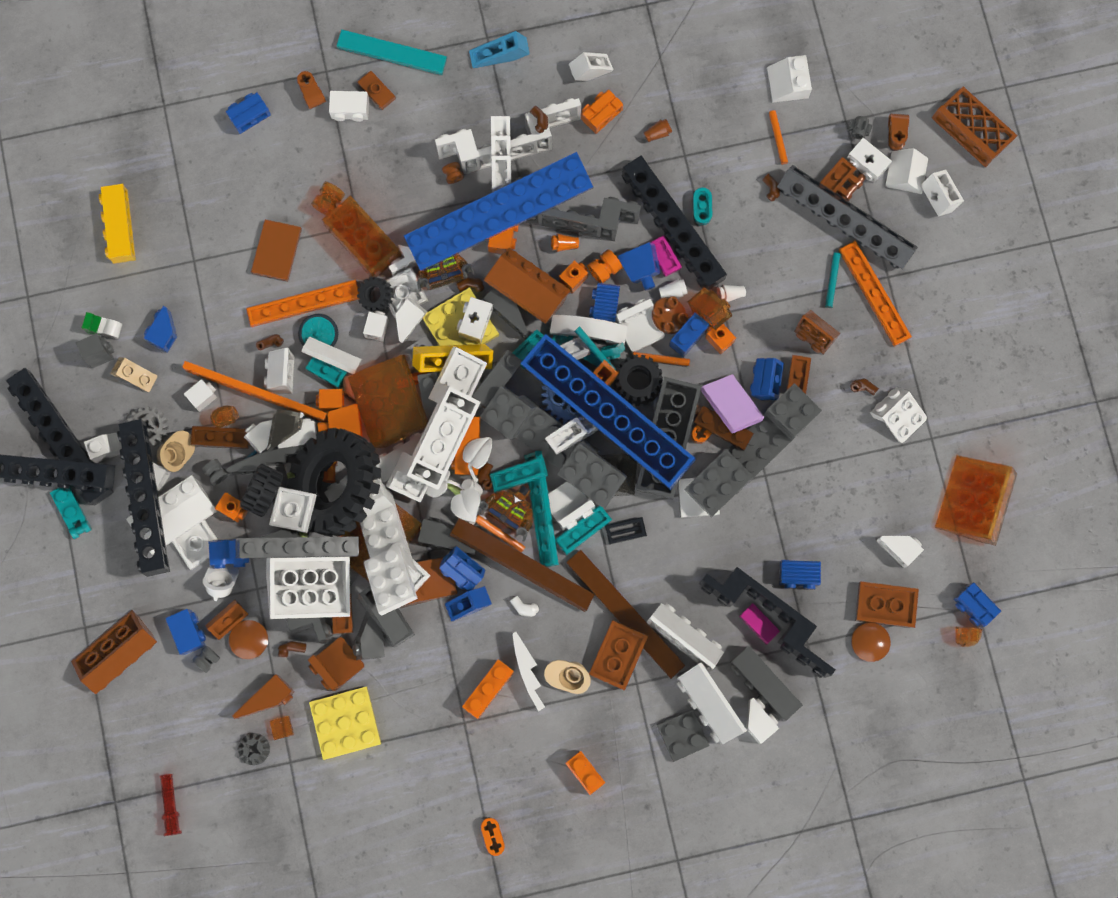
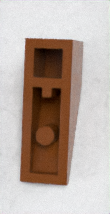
M275 674L232 717L240 719L281 706L282 704L286 705L293 699L292 694L295 691L280 675Z

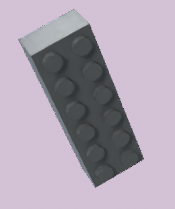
M664 377L653 423L686 450L702 386ZM641 466L636 490L673 500L677 483L670 490Z

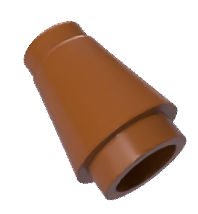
M660 119L645 131L644 135L647 141L650 142L669 136L672 133V129L667 119Z

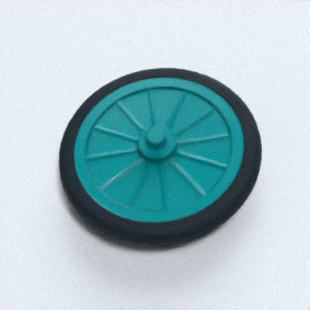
M319 313L306 317L300 324L298 331L302 346H304L309 337H312L334 347L339 335L338 327L334 320L325 314Z

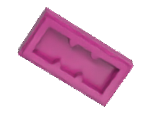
M664 235L651 242L655 244L659 267L665 277L682 269L680 262Z

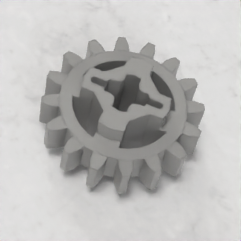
M146 406L144 411L139 407V413L132 412L134 417L127 418V420L133 421L142 418L147 426L150 425L153 429H148L149 437L155 436L150 438L149 441L150 444L156 447V442L162 443L161 437L168 435L164 432V430L169 429V426L164 424L168 419L163 417L164 413L158 412V409L155 407L151 410L149 406ZM156 418H157L158 421H159V427H157V425H156V422H157Z

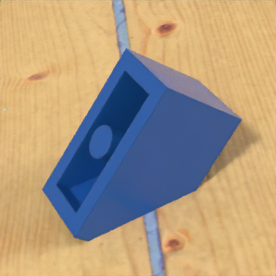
M485 586L467 591L445 603L452 622L492 605Z

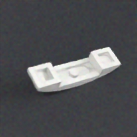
M552 316L550 334L578 337L574 330L580 326L590 339L603 340L611 344L623 342L625 345L627 326L580 316Z

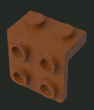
M342 637L335 640L317 656L313 655L308 659L310 662L308 667L315 675L319 674L323 679L321 680L323 686L327 690L331 689L332 691H337L364 668V663L361 660H356L353 649Z

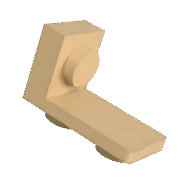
M123 357L118 358L110 373L146 392H150L157 379V375Z

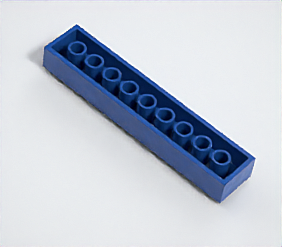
M575 152L404 235V238L420 271H424L594 187L578 153Z
M547 334L541 338L521 362V365L670 490L695 462L694 456Z

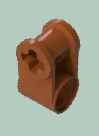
M308 71L299 73L297 82L309 109L325 103L326 99L313 75Z
M890 113L888 146L894 151L903 149L907 141L908 114Z

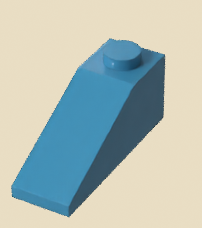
M517 31L469 50L473 68L515 61L530 54L527 37Z

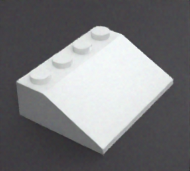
M350 557L266 558L270 619L350 617Z
M661 603L649 618L647 624L697 664L702 662L707 671L714 669L724 653L721 650L722 646L714 640L710 642L705 638L707 634L701 629L697 628L695 630L691 627V622L686 617L677 616L674 613L676 610L667 603L666 605Z
M702 662L677 678L679 681L676 683L682 693L686 692L690 697L688 699L689 704L694 710L698 709L701 714L699 719L704 726L708 725L712 730L710 735L715 743L725 744L747 731Z

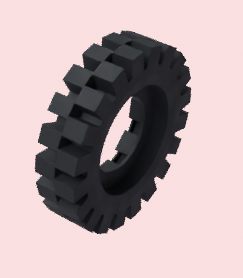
M328 428V432L322 430L316 434V439L310 438L305 443L308 451L300 449L296 455L301 463L300 465L292 463L289 472L296 474L295 478H288L286 488L317 495L308 528L309 531L329 537L345 535V531L351 532L357 527L355 521L362 523L367 517L363 508L372 509L375 500L369 496L370 494L379 493L380 484L374 483L373 480L381 478V468L376 467L380 463L379 455L373 453L376 449L372 443L367 442L366 438L341 428ZM335 461H339L346 467L347 484L338 499L327 503L322 501L318 495V490L321 491L323 481L321 475L323 471L327 472Z

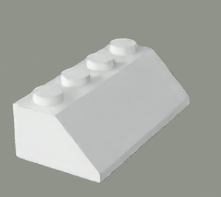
M192 475L158 497L166 546L201 523L202 520L217 512L199 481ZM148 512L142 515V520L148 518ZM132 516L126 519L130 526L133 523ZM151 531L145 534V539L150 538Z

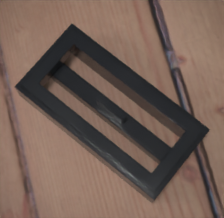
M643 517L605 525L609 545L647 536ZM640 522V526L610 532V529ZM642 530V533L612 539V536Z

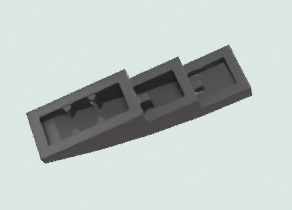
M296 446L263 452L228 467L227 473L230 475L254 474L261 463L266 466L284 465L288 463V457H296L300 449L306 451L307 449L304 446Z

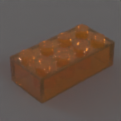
M351 195L322 219L328 231L370 277H378L391 265L392 261L402 256L400 249Z

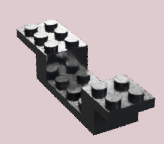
M736 567L723 585L708 574L699 583L702 586L701 590L708 595H711V593L715 595L717 602L724 607L727 605L731 607L744 590L747 591L746 594L754 600L756 598L763 602L762 606L770 612L772 610L779 614L777 617L784 623H791L778 641L781 645L780 649L787 654H794L797 657V662L803 666H810L813 669L812 673L819 678H827L833 675L836 669L804 646L817 626L740 568Z

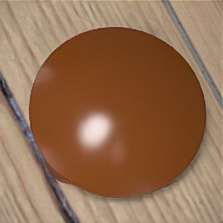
M676 297L662 298L654 304L652 309V320L655 326L666 334L677 333L689 319L685 308Z
M245 620L234 626L229 636V645L232 652L242 659H254L261 656L268 644L267 630L260 623L253 620Z
M862 624L852 634V648L861 660L868 662L879 661L890 650V636L886 629L879 624Z

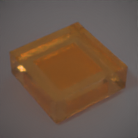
M290 716L270 721L274 740L294 735Z

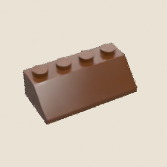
M508 248L499 257L484 279L486 283L545 324L563 305L571 291L511 248Z
M131 610L71 662L80 681L93 693L97 694L100 690L106 688L114 678L120 676L127 667L135 663L141 655L150 650L157 641L139 616Z

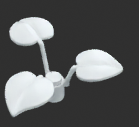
M492 438L474 439L464 448L463 460L469 463L468 469L472 479L464 480L461 485L448 479L450 476V471L448 470L439 490L428 486L425 492L430 497H440L446 492L447 483L462 489L460 494L455 495L451 500L452 512L462 520L476 522L483 488L477 483L478 478H476L472 466L480 469L486 464L492 449Z

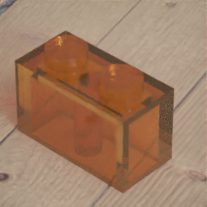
M706 288L701 289L687 301L693 314L697 313L714 330L732 317L729 310L730 304L725 299L721 300L714 291L710 292Z

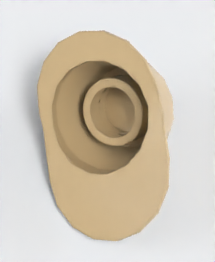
M177 431L172 434L157 450V465L163 466L171 472L179 471L191 458L195 450V446L190 445L191 434L186 431Z
M556 660L549 663L545 668V679L555 688L573 694H581L587 691L590 686V675L585 667L578 662Z

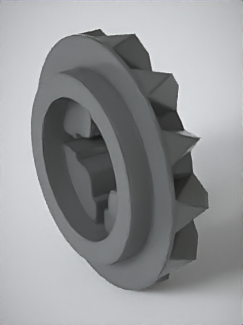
M257 733L246 735L240 741L238 747L239 757L244 763L249 765L263 763L270 753L268 740L263 735ZM255 744H257L258 746L256 749L259 750L261 754L253 753L252 755H250L251 750L247 745L254 746Z

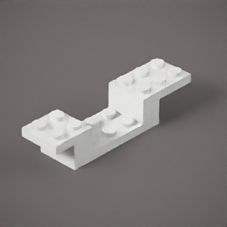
M573 98L567 99L564 103L550 104L546 108L541 109L548 116V128L543 133H538L535 130L537 119L528 111L525 114L528 135L522 134L516 137V139L510 140L511 161L551 150L552 135L549 128L580 120L581 103L579 98L575 100ZM461 129L455 134H444L435 139L439 160L457 155L463 174L492 167L491 145H484L477 150L471 129Z
M453 346L428 399L437 403L413 455L402 452L386 487L418 502H421L428 486L439 490L480 405V401L471 396L487 365L486 362Z
M347 477L340 480L343 491L347 484ZM380 478L373 480L374 483L380 484L379 493L370 494L369 497L375 500V503L371 510L363 508L367 517L360 523L370 556V559L364 561V566L378 613L384 615L418 598L411 576L417 572L393 494L382 483Z

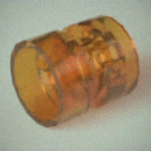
M325 181L319 190L320 195L315 196L311 205L320 213L332 217L337 209L336 204L341 203L345 193L337 186Z

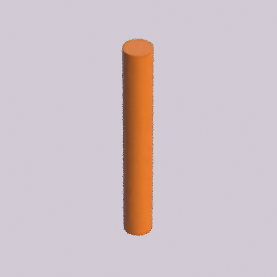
M772 110L769 112L780 161L784 165L788 163V158L776 110Z
M633 352V355H638V357L646 355L645 358L649 359L650 357L653 359V362L689 366L690 359Z
M480 515L476 516V523L519 552L525 549L523 544Z

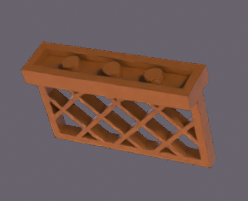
M964 86L944 105L940 106L932 117L939 126L985 168L1018 136ZM963 94L967 98L968 103L959 102V96ZM947 107H956V114H952ZM960 107H968L969 114H960ZM972 108H978L981 111V115H973ZM961 119H969L970 126H965ZM973 119L982 120V127L974 126ZM986 120H991L995 123V128L987 127ZM974 131H983V139L978 138ZM987 132H995L996 139H988ZM1000 132L1006 133L1010 138L1008 140H1000ZM988 143L996 144L997 151L991 150L988 147Z

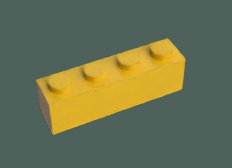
M124 184L101 187L99 201L103 205V211H101V219L105 223L103 237L104 240H107L105 255L113 264L135 261L128 190Z
M486 344L413 347L412 366L419 372H439L442 370L453 346L486 362L485 369H492L493 350Z

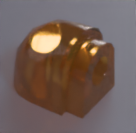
M226 405L214 410L210 419L214 426L221 428L234 424L239 419V414L234 406Z
M956 627V643L962 647L976 645L981 640L983 629Z

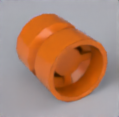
M609 249L599 256V260L594 259L587 265L588 270L598 283H605L610 279V274L615 275L623 269L619 259Z

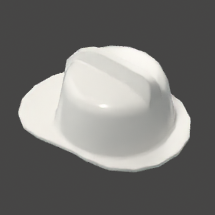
M226 564V568L214 569V565L209 566L203 579V585L206 587L207 593L214 598V601H217L218 598L226 597L232 592L239 570L233 564Z

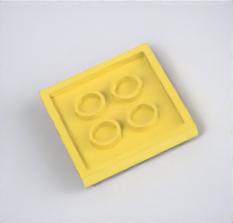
M470 287L427 312L423 317V321L439 346L480 344L459 337V331L457 330L459 320H463L465 315L463 313L465 303L469 302L471 297L476 298ZM477 317L471 319V323H474V321L477 320ZM490 319L481 344H486L499 336Z
M367 686L309 702L323 760L381 745Z

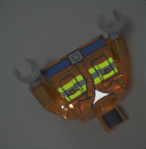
M457 254L424 271L419 270L418 290L421 291L422 287H427V290H433L464 280V277L468 278L467 273L472 272L473 275L475 274L471 264H468L463 257Z
M521 485L516 493L509 489L494 493L485 500L480 501L479 508L482 509L480 515H484L487 510L489 516L515 532V538L517 535H522V541L524 542L533 524L531 504L525 500L531 491Z

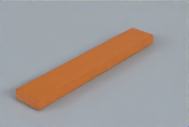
M854 241L838 250L893 346L895 347L912 337L857 242Z
M355 279L246 308L250 326L255 327L358 300L360 298H357V294L360 292L357 291V281Z

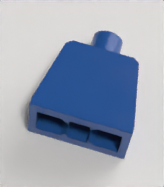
M648 242L617 256L633 283L642 282L645 291L655 287L652 277L660 274L655 244Z

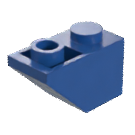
M163 306L161 310L159 309L156 312L152 325L146 328L144 339L168 353L177 338L172 314L167 307Z

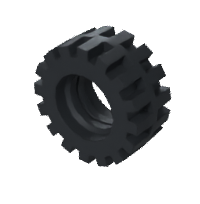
M369 277V279L364 280L365 283L361 282V289L358 288L357 290L360 292L357 294V298H360L358 302L362 304L363 308L370 311H385L384 308L388 309L390 307L388 304H392L391 298H394V294H391L393 288L390 287V283L378 277ZM379 287L381 292L378 301L372 302L370 297L373 288Z

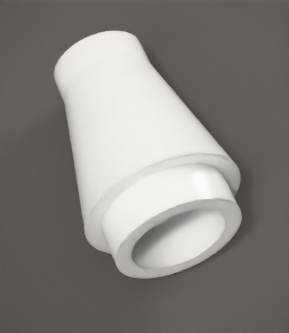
M677 279L659 288L661 298L684 297V294H688L684 279Z
M721 285V287H717V299L719 302L727 303L746 296L744 286Z

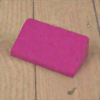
M753 603L739 616L766 645L780 632Z

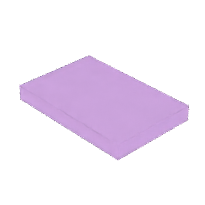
M733 374L702 386L701 392L732 434L763 421L764 416Z

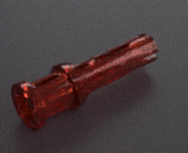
M173 774L160 775L164 814H162V820H164L165 825L164 837L182 834V830L179 829L178 820L180 813L176 812Z

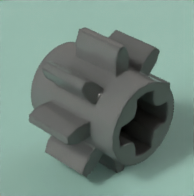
M857 116L855 120L851 119L848 131H852V137L862 139L865 136H869L872 125L869 124L868 118Z

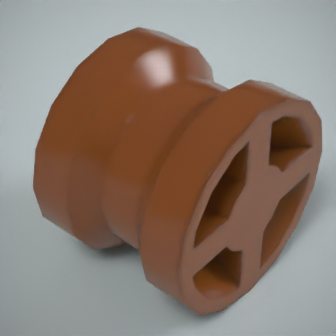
M459 162L449 163L442 168L443 173L447 176L446 181L448 184L457 183L464 178L463 172L460 171Z

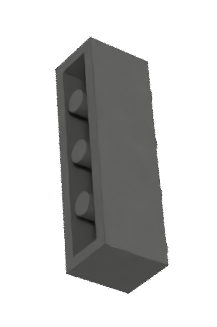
M747 646L730 662L732 665L731 670L737 676L741 675L746 680L744 684L749 690H755L759 694L757 698L765 706L768 704L772 709L771 714L778 721H787L803 706L750 646Z

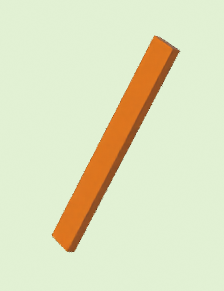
M187 361L182 366L186 372L296 413L302 412L305 416L321 422L328 421V414L326 412Z

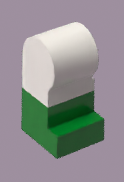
M86 312L81 328L90 334L97 333L102 337L118 339L122 323Z

